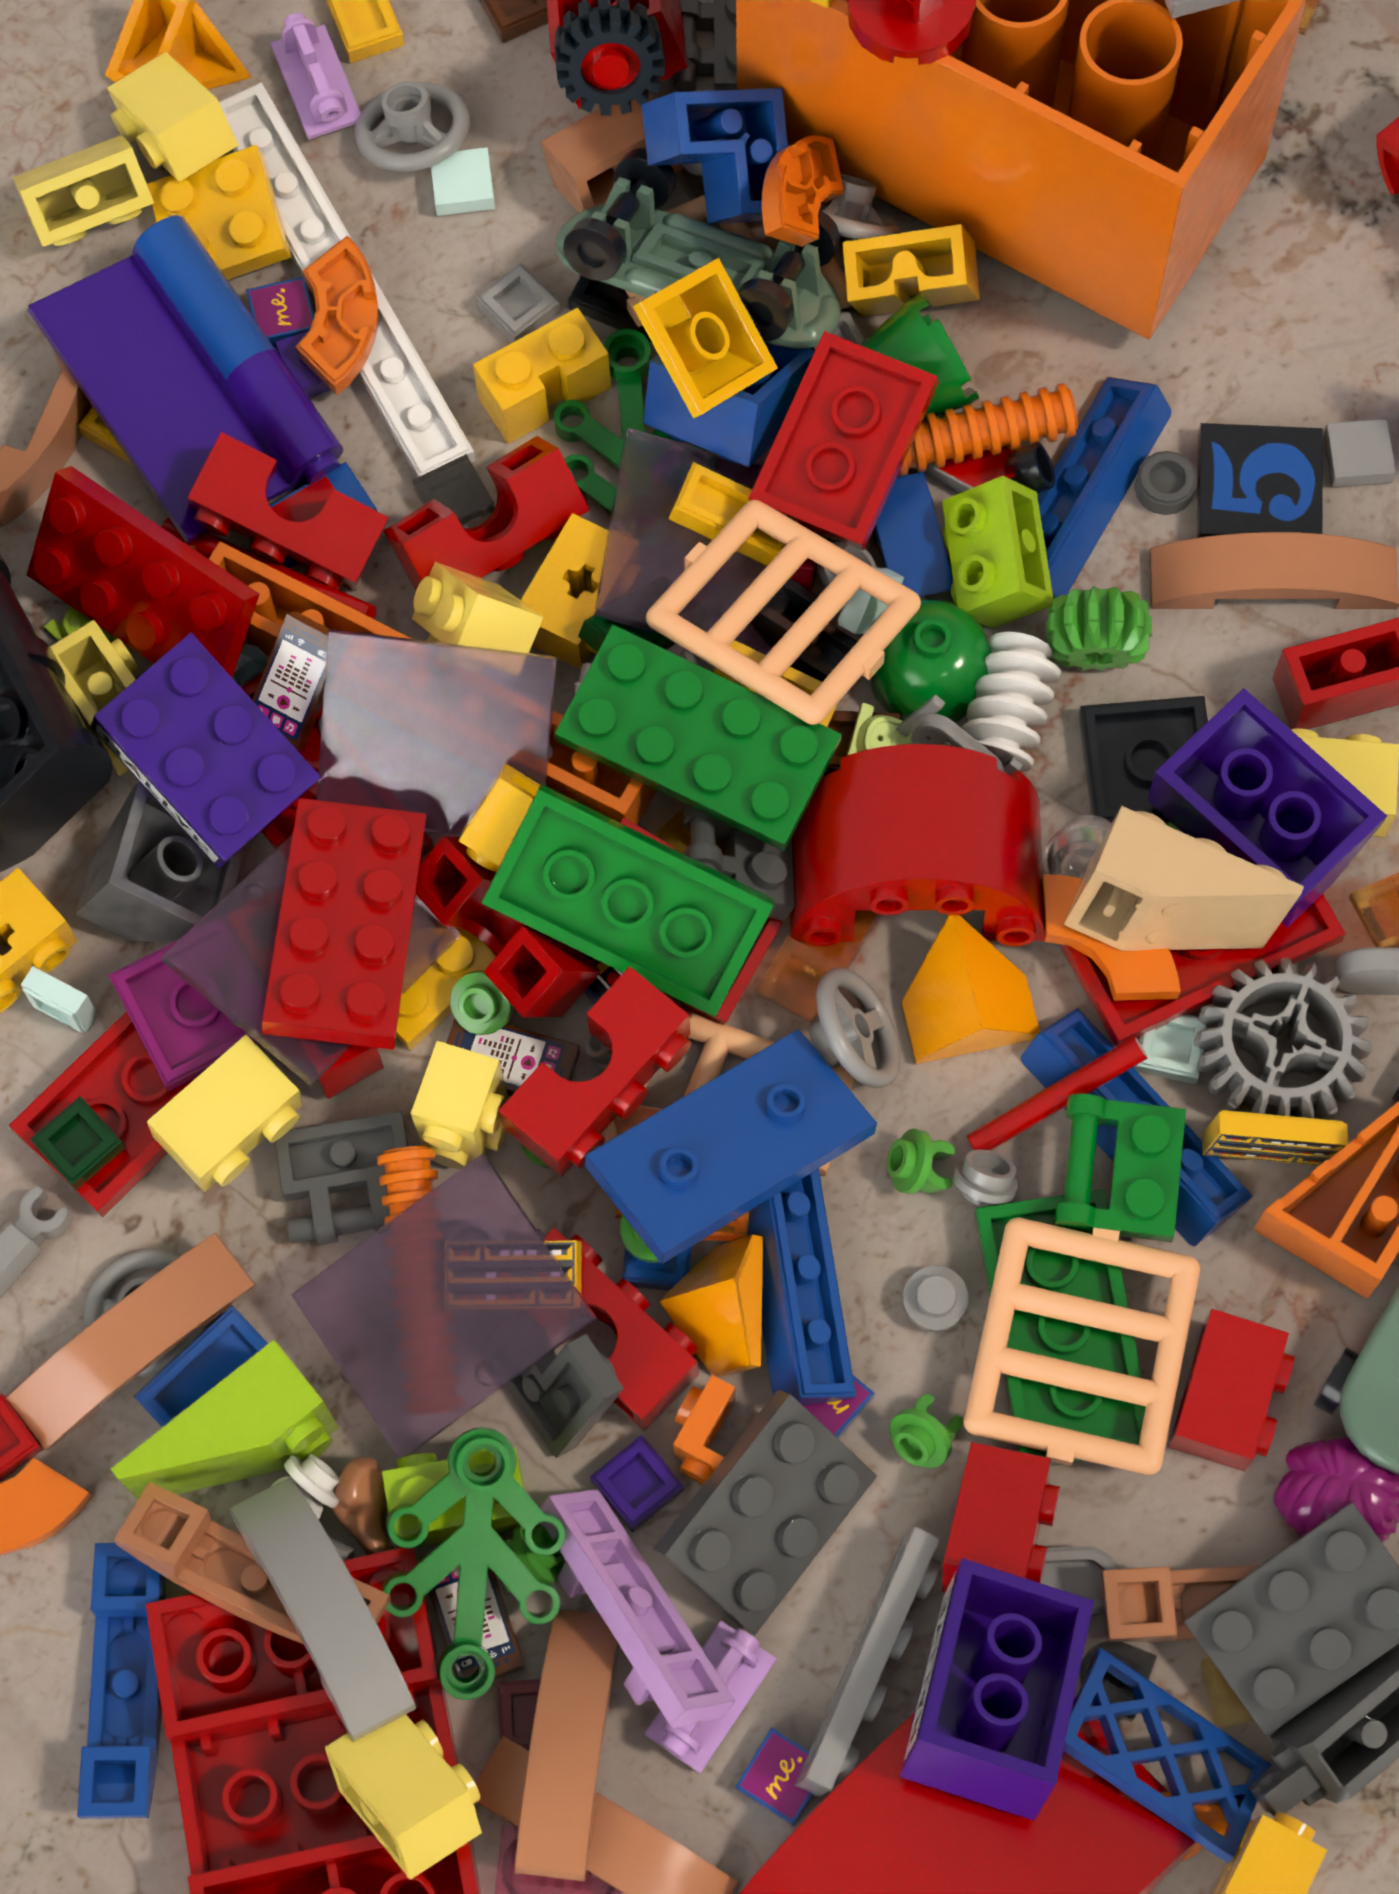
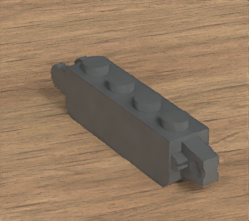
M1399 1644L1293 1717L1269 1736L1276 1745V1748L1270 1754L1275 1762L1248 1787L1266 1813L1269 1812L1273 1816L1277 1812L1286 1813L1301 1801L1305 1805L1311 1806L1322 1798L1335 1804L1350 1799L1399 1758Z

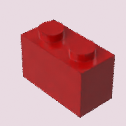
M1399 617L1282 650L1272 680L1290 729L1309 730L1399 705Z
M1211 1309L1203 1323L1168 1447L1244 1472L1254 1460L1255 1454L1266 1457L1277 1424L1276 1418L1266 1415L1273 1391L1284 1394L1295 1356L1284 1353L1289 1333Z
M971 1442L943 1561L942 1592L945 1593L962 1558L1041 1583L1047 1546L1038 1545L1036 1541L1040 1524L1053 1526L1060 1493V1486L1048 1484L1051 1458Z

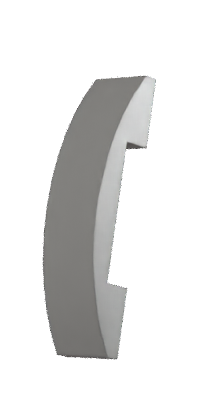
M288 1478L230 1507V1515L260 1569L263 1568L317 1667L321 1683L352 1741L354 1742L415 1710V1702L360 1591L322 1524L293 1480Z

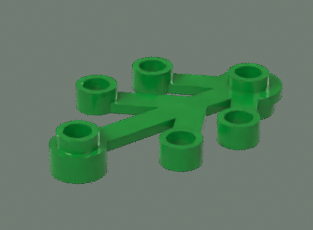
M621 329L610 334L603 346L609 353L610 376L617 380L622 440L592 418L587 406L577 400H568L558 405L554 412V424L556 433L561 439L567 442H583L626 475L627 494L597 475L594 465L588 457L573 454L564 458L570 471L580 469L588 474L585 479L576 482L582 495L587 496L612 516L611 525L613 533L638 545V552H648L663 545L671 534L672 521L668 517L689 471L687 464L694 459H701L708 463L707 469L716 472V460L714 453L694 444L686 447L680 454L679 466L651 493L650 472L679 441L670 438L665 432L657 429L646 437V426L643 424L644 404L641 378L649 372L651 347L648 339L641 332L634 329ZM624 357H633L638 361L637 364L632 366L617 364ZM570 415H576L583 419L582 423L576 427H568L562 421ZM638 519H647L653 523V526L647 530H635L631 527L632 523Z
M477 1427L462 1433L453 1442L447 1458L449 1472L413 1504L405 1503L393 1508L386 1521L389 1537L397 1546L414 1548L426 1539L429 1532V1524L465 1496L463 1524L408 1572H396L390 1575L381 1587V1591L390 1594L391 1589L399 1583L410 1584L415 1589L414 1598L409 1604L397 1606L390 1601L386 1607V1610L394 1616L408 1617L419 1610L423 1602V1596L459 1566L453 1644L445 1648L439 1658L438 1674L444 1689L451 1696L461 1700H473L485 1694L491 1687L495 1676L493 1660L487 1649L482 1646L488 1566L517 1598V1605L522 1616L530 1623H548L556 1617L560 1609V1598L555 1588L545 1580L536 1579L491 1527L493 1497L523 1527V1539L528 1548L537 1555L549 1556L559 1551L565 1542V1528L556 1515L542 1511L514 1479L517 1459L512 1444L502 1433L487 1427ZM479 1449L489 1450L494 1456L492 1467L484 1473H476L469 1468L470 1456ZM405 1514H413L420 1519L419 1531L412 1537L405 1538L399 1536L395 1532L396 1521ZM541 1522H549L556 1527V1536L547 1545H538L532 1541V1531ZM542 1590L550 1594L551 1602L544 1612L532 1613L527 1609L526 1601L532 1592ZM464 1655L474 1657L478 1662V1666L472 1676L460 1678L452 1672L453 1664L457 1658Z

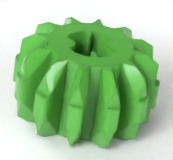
M1093 586L1089 590L1073 589L1068 592V595H1060L1052 599V606L1048 612V621L1045 622V640L1053 650L1051 657L1058 660V663L1065 667L1077 666L1082 671L1099 669L1104 672L1107 668L1124 669L1128 664L1138 663L1145 659V653L1149 650V637H1152V617L1149 616L1148 602L1141 599L1139 594L1133 591L1120 592L1116 587L1099 589Z

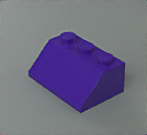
M1244 688L1155 771L1147 799L1183 833L1194 838L1212 840L1220 844L1226 852L1255 865L1271 866L1282 872L1287 879L1304 886L1300 897L1282 920V923L1287 928L1335 882L1387 818L1383 811Z

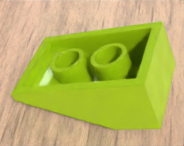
M272 1340L110 1470L137 1499H139L149 1482L178 1495L286 1470L284 1463L292 1455L300 1458L302 1461H305L310 1454L319 1457L332 1444L333 1439L330 1434L338 1429L339 1426L321 1397L277 1342Z

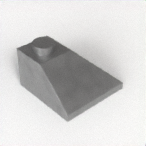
M138 781L130 791L90 863L75 914L130 941L175 942L222 917H227L246 846L218 869Z

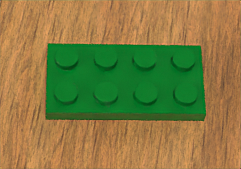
M612 625L555 732V741L773 847L785 851L841 742L842 734L822 724L810 725L765 697Z
M540 784L483 897L482 904L623 973L630 966L658 990L715 1017L774 907V899Z
M1092 1190L1090 1205L1095 1208L1109 1209L1106 1190ZM1064 1195L976 1208L974 1216L989 1298L1007 1222L1019 1217L1055 1225L1056 1205L1064 1201ZM1028 1247L1020 1284L1128 1308L1121 1267ZM1014 1310L1007 1343L1008 1348L1142 1378L1133 1336ZM1003 1374L1011 1416L1135 1445L1139 1444L1145 1406ZM1016 1445L1018 1452L1042 1457L1046 1456L1045 1451ZM1076 1458L1073 1459V1463L1084 1461ZM1051 1462V1463H1050V1467H1051V1466H1057V1465H1064V1464L1055 1463V1462Z

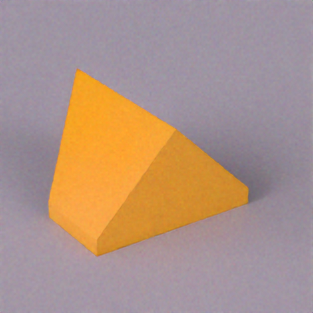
M133 0L105 76L117 82L157 56L167 52L207 90L252 78L196 0Z
M948 915L901 1001L915 1065L1031 1041L1040 1032L1026 975L960 915Z
M752 1234L715 1246L659 1300L676 1326L696 1345L698 1349L696 1354L711 1375L725 1377L761 1367L763 1236Z

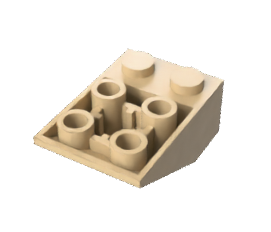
M1121 806L1088 864L1064 925L1121 951L1164 948L1169 950L1263 948L1300 897L1304 886L1287 879L1282 872L1271 866L1255 865L1234 856L1212 840L1194 838L1173 829L1151 813L1144 811L1135 812Z

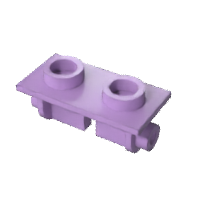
M293 13L287 16L283 22L282 39L271 42L270 46L308 140L356 124L361 112L325 24L316 27L311 19H307L303 13Z
M721 1620L702 1647V1650L736 1701L721 1719L697 1721L690 1725L676 1728L670 1726L660 1710L644 1735L701 1774L777 1658L759 1647L760 1642L740 1628L735 1630Z

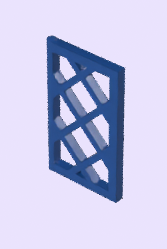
M1102 1647L1097 1648L1093 1654L1094 1659L1073 1701L1063 1751L1228 1863L1235 1857L1257 1803L1248 1787L1272 1764ZM1106 1671L1131 1687L1136 1700L1110 1704L1102 1683ZM1158 1711H1166L1191 1728L1196 1741L1170 1745ZM1141 1713L1154 1748L1128 1752L1115 1717ZM1100 1721L1112 1755L1105 1756L1076 1736L1082 1722ZM1217 1751L1226 1752L1251 1770L1246 1784L1230 1786ZM1201 1754L1214 1789L1188 1794L1175 1758ZM1159 1761L1172 1796H1163L1137 1778L1133 1765ZM1219 1802L1228 1824L1224 1836L1198 1820L1193 1805H1207Z

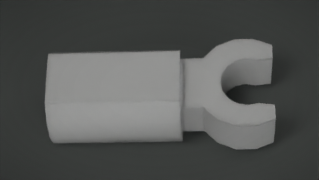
M39 1186L29 1190L22 1198L19 1206V1218L13 1224L8 1221L0 1230V1298L42 1252L39 1245L45 1239L56 1238L63 1234L72 1222L73 1216L64 1206L49 1220L37 1219V1210L48 1198L47 1194Z

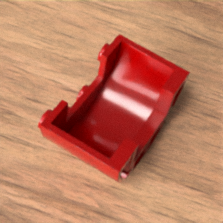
M902 744L868 749L840 758L841 769L825 777L823 775L792 835L795 908L790 913V942H807L810 945L819 947L832 946L839 942H854L856 910H872L880 915H897L906 910H937L946 915H962L971 910H984L981 935L988 941H998L1006 946H1024L1033 941H1045L1041 880L1043 864L1040 801L1034 785L1022 772L1017 770L1009 775L997 769L996 757L971 749L938 744Z

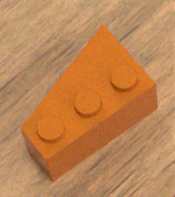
M1399 1101L1362 1130L1354 1140L1338 1153L1314 1169L1306 1179L1290 1192L1266 1208L1253 1229L1367 1299L1381 1282L1399 1252Z

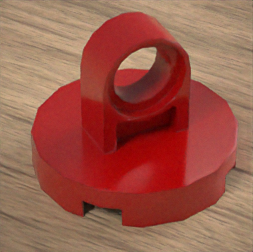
M847 0L849 28L860 45L880 60L894 63V56L904 59L918 58V65L931 64L952 54L968 37L976 0Z

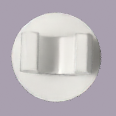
M312 1454L305 1461L296 1456H290L284 1463V1467L290 1476L278 1479L272 1486L291 1478L319 1520L323 1504L335 1508L339 1502V1499L334 1494L335 1487L340 1482L339 1476L325 1462Z

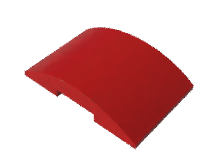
M415 1547L397 1548L342 1560L351 1577L380 1591L387 1577L396 1572H408L418 1563ZM399 1583L391 1589L389 1594L390 1601L397 1606H405L413 1600L415 1589L410 1584ZM194 1593L146 1604L165 1735L172 1748L191 1876H187L190 1894H482L473 1839L410 1880L340 1793L325 1747L348 1732L321 1683L320 1673L304 1644L249 1622ZM424 1595L421 1607L413 1615L397 1617L385 1609L377 1626L415 1702L416 1709L406 1715L414 1724L424 1720L430 1726L443 1749L444 1755L442 1758L452 1767L459 1763L446 1692L438 1674L439 1658L427 1600Z
M914 1712L815 1808L759 1869L739 1894H1149L1196 1846L1197 1842L1064 1751L1056 1785L1035 1820L899 1777ZM1098 1720L1082 1722L1076 1736L1105 1756L1112 1755L1100 1722ZM1142 1764L1133 1765L1137 1778L1159 1793L1168 1792Z

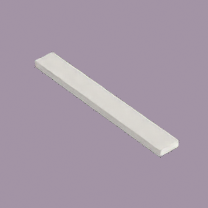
M261 82L220 101L219 104L238 143V146L233 148L231 152L234 153L257 145L264 155L291 257L303 276L302 271L344 237L347 235L350 237ZM373 277L379 307L378 328L373 348L358 376L420 485L424 486L474 462V450Z

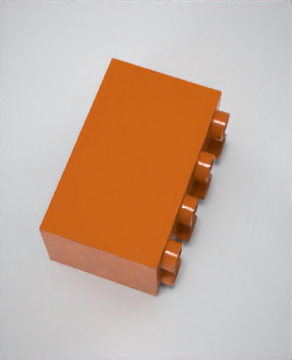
M736 0L737 90L782 88L788 146L805 137L814 135L834 139L840 173L859 177L874 183L877 186L876 197L935 228L962 224L974 239L975 249L1150 340L1266 158L1306 0H1240L1173 19L1165 0H976L968 37L952 54L931 64L918 65V58L904 59L894 56V63L883 61L864 49L849 28L847 0H833L829 9L809 0Z

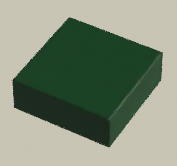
M81 1096L30 1139L76 1191L126 1148L123 1142Z

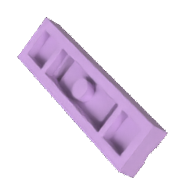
M599 1489L548 1496L540 1509L556 1515L563 1524L566 1533L565 1542L560 1549L566 1562L557 1576L558 1581L569 1598L582 1594L589 1596L629 1659L633 1669L627 1677L624 1686L635 1704L642 1705L643 1702L654 1700L672 1728L690 1725L697 1721H711L723 1718L736 1700ZM542 1522L551 1538L554 1539L556 1536L555 1525L549 1522Z

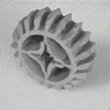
M1289 957L1281 959L1276 974L1271 972L1263 959L1255 962L1254 968L1257 974L1255 980L1240 969L1232 972L1231 978L1236 984L1235 990L1221 985H1217L1213 989L1212 994L1214 998L1212 1002L1214 1006H1204L1198 1018L1199 1022L1209 1028L1197 1031L1194 1038V1045L1208 1051L1200 1056L1197 1062L1198 1070L1205 1073L1218 1072L1208 1085L1210 1094H1220L1229 1090L1232 1094L1225 1106L1227 1111H1238L1241 1105L1245 1104L1252 1108L1250 1113H1267L1281 1116L1293 1114L1294 1117L1314 1118L1315 1111L1326 1120L1333 1118L1338 1110L1336 1101L1348 1104L1354 1098L1356 1090L1352 1083L1363 1082L1368 1072V1068L1360 1060L1367 1058L1372 1051V1043L1358 1037L1369 1026L1368 1017L1359 1015L1348 1016L1358 1002L1356 994H1347L1337 998L1334 993L1340 983L1338 975L1327 978L1324 984L1315 981L1317 966H1315L1314 962L1306 965L1302 975L1293 974V964ZM1262 1003H1287L1285 1010L1278 1015L1264 1016L1254 1013L1252 1018L1242 1015L1249 1008ZM1307 1011L1325 1028L1332 1048L1326 1046V1039L1317 1036L1310 1030L1306 1021ZM1290 1022L1292 1024L1288 1035L1290 1040L1288 1049L1290 1051L1283 1054L1278 1066L1275 1067L1274 1060L1278 1052L1275 1049L1277 1045L1276 1037L1277 1035L1282 1036L1287 1023ZM1233 1040L1240 1042V1049L1247 1051L1258 1061L1260 1067L1259 1079L1251 1074L1241 1063L1234 1049ZM1313 1071L1325 1074L1320 1080L1303 1087H1278L1280 1079L1288 1073L1300 1072L1311 1075Z

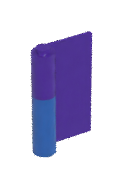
M181 215L164 218L144 231L136 240L132 256L28 305L29 314L186 544L211 532L193 520L197 512L188 508L187 497L221 432L277 460L276 472L266 490L268 502L307 481L311 485L340 467L338 459L343 453V446L190 225Z

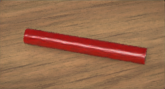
M1134 1036L967 1134V1138L974 1150L983 1149L991 1151L1066 1107L1069 1095L1088 1094L1145 1061L1148 1057L1140 1042Z

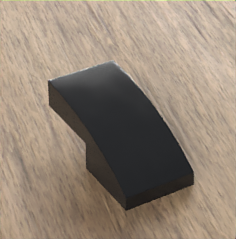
M790 578L755 616L751 623L766 643L773 648L816 600L818 595ZM828 623L790 667L823 682L858 641Z

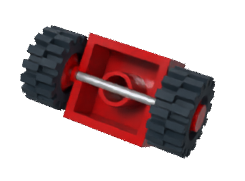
M547 0L550 54L556 64L557 80L560 88L565 87L566 97L572 103L575 102L578 109L591 113L596 103L600 104L601 115L611 116V105H620L622 114L632 112L631 100L635 99L642 107L641 104L649 102L648 90L657 93L661 87V81L672 77L677 71L688 67L680 0Z

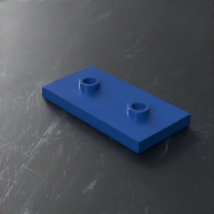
M797 1029L589 1152L585 1156V1167L660 1263L663 1264L875 1134L877 1122L803 1033Z

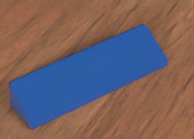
M1107 377L1078 426L1075 437L1071 438L1054 467V488L1038 494L1053 598L1067 595L1138 474L1139 466L1149 455L1171 417V408L1156 384Z
M1077 1008L1039 1032L1021 1055V1061L1035 1078L1047 1088L1115 1047ZM1134 1068L1129 1069L1088 1093L1103 1097L1106 1100L1170 1107ZM1185 1123L1175 1229L1190 1245L1196 1246L1243 1207L1253 1195L1217 1156L1202 1155V1140ZM1098 1125L1096 1144L1113 1161L1117 1127Z
M818 1168L744 1214L747 1235L763 1236L762 1331L772 1395L778 1389L791 1394L803 1406L848 1400L856 1397Z

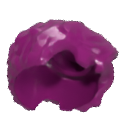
M1349 1437L1306 1442L1289 1450L1285 1460L1290 1471L1283 1476L1275 1490L1274 1505L1286 1521L1288 1527L1293 1528L1298 1537L1304 1535L1350 1501L1354 1503L1382 1543L1389 1539L1390 1534L1396 1532V1524L1399 1523V1475L1380 1468L1359 1453Z

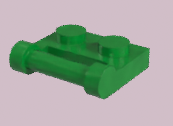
M1091 1094L1069 1095L1066 1117L1072 1120L1064 1201L1056 1205L1055 1226L1092 1233L1093 1228L1120 1231L1119 1236L1172 1242L1175 1234L1186 1109L1106 1100L1103 1097ZM1098 1125L1117 1127L1109 1209L1095 1208L1090 1205Z

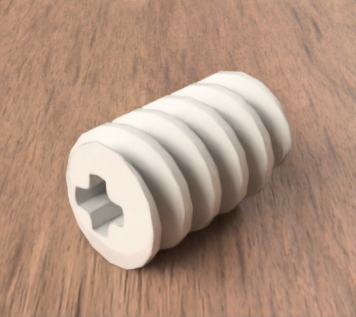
M1001 632L994 634L989 639L988 644L991 654L985 658L988 675L982 676L976 683V699L969 703L966 715L969 721L962 726V729L995 754L1002 765L1014 757L1023 764L1020 772L1032 770L1034 759L1021 749L1032 750L1038 748L1041 739L1037 732L1029 727L1044 726L1048 716L1043 709L1036 705L1052 703L1054 692L1044 683L1059 681L1061 670L1056 664L1047 660V658L1052 656L1053 650L1038 637L1017 632Z

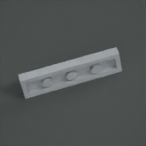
M916 1526L902 1538L795 1786L817 1797H821L832 1790L834 1783L839 1785L854 1770L860 1749L851 1745L861 1720L871 1724L882 1705L888 1686L879 1682V1678L888 1658L890 1657L898 1661L910 1640L915 1624L905 1618L915 1595L925 1599L937 1577L941 1562L933 1559L932 1556L940 1538Z

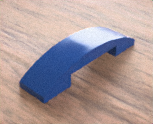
M95 1543L91 1611L95 1615L88 1738L87 1746H82L77 1810V1817L79 1819L149 1818L156 1776L162 1709L146 1604L166 1599L165 1576L145 1565L115 1543Z

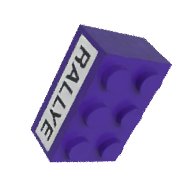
M192 633L188 634L95 714L90 726L218 869L293 805L298 798L310 790L321 778Z
M962 1558L942 1598L899 1777L1035 1820L1057 1782L1094 1600Z

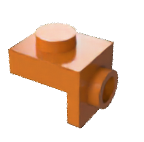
M711 1375L703 1391L695 1386L690 1389L675 1418V1422L683 1425L673 1443L674 1457L683 1461L679 1470L702 1485L725 1458L709 1448L736 1401L735 1387L714 1375Z

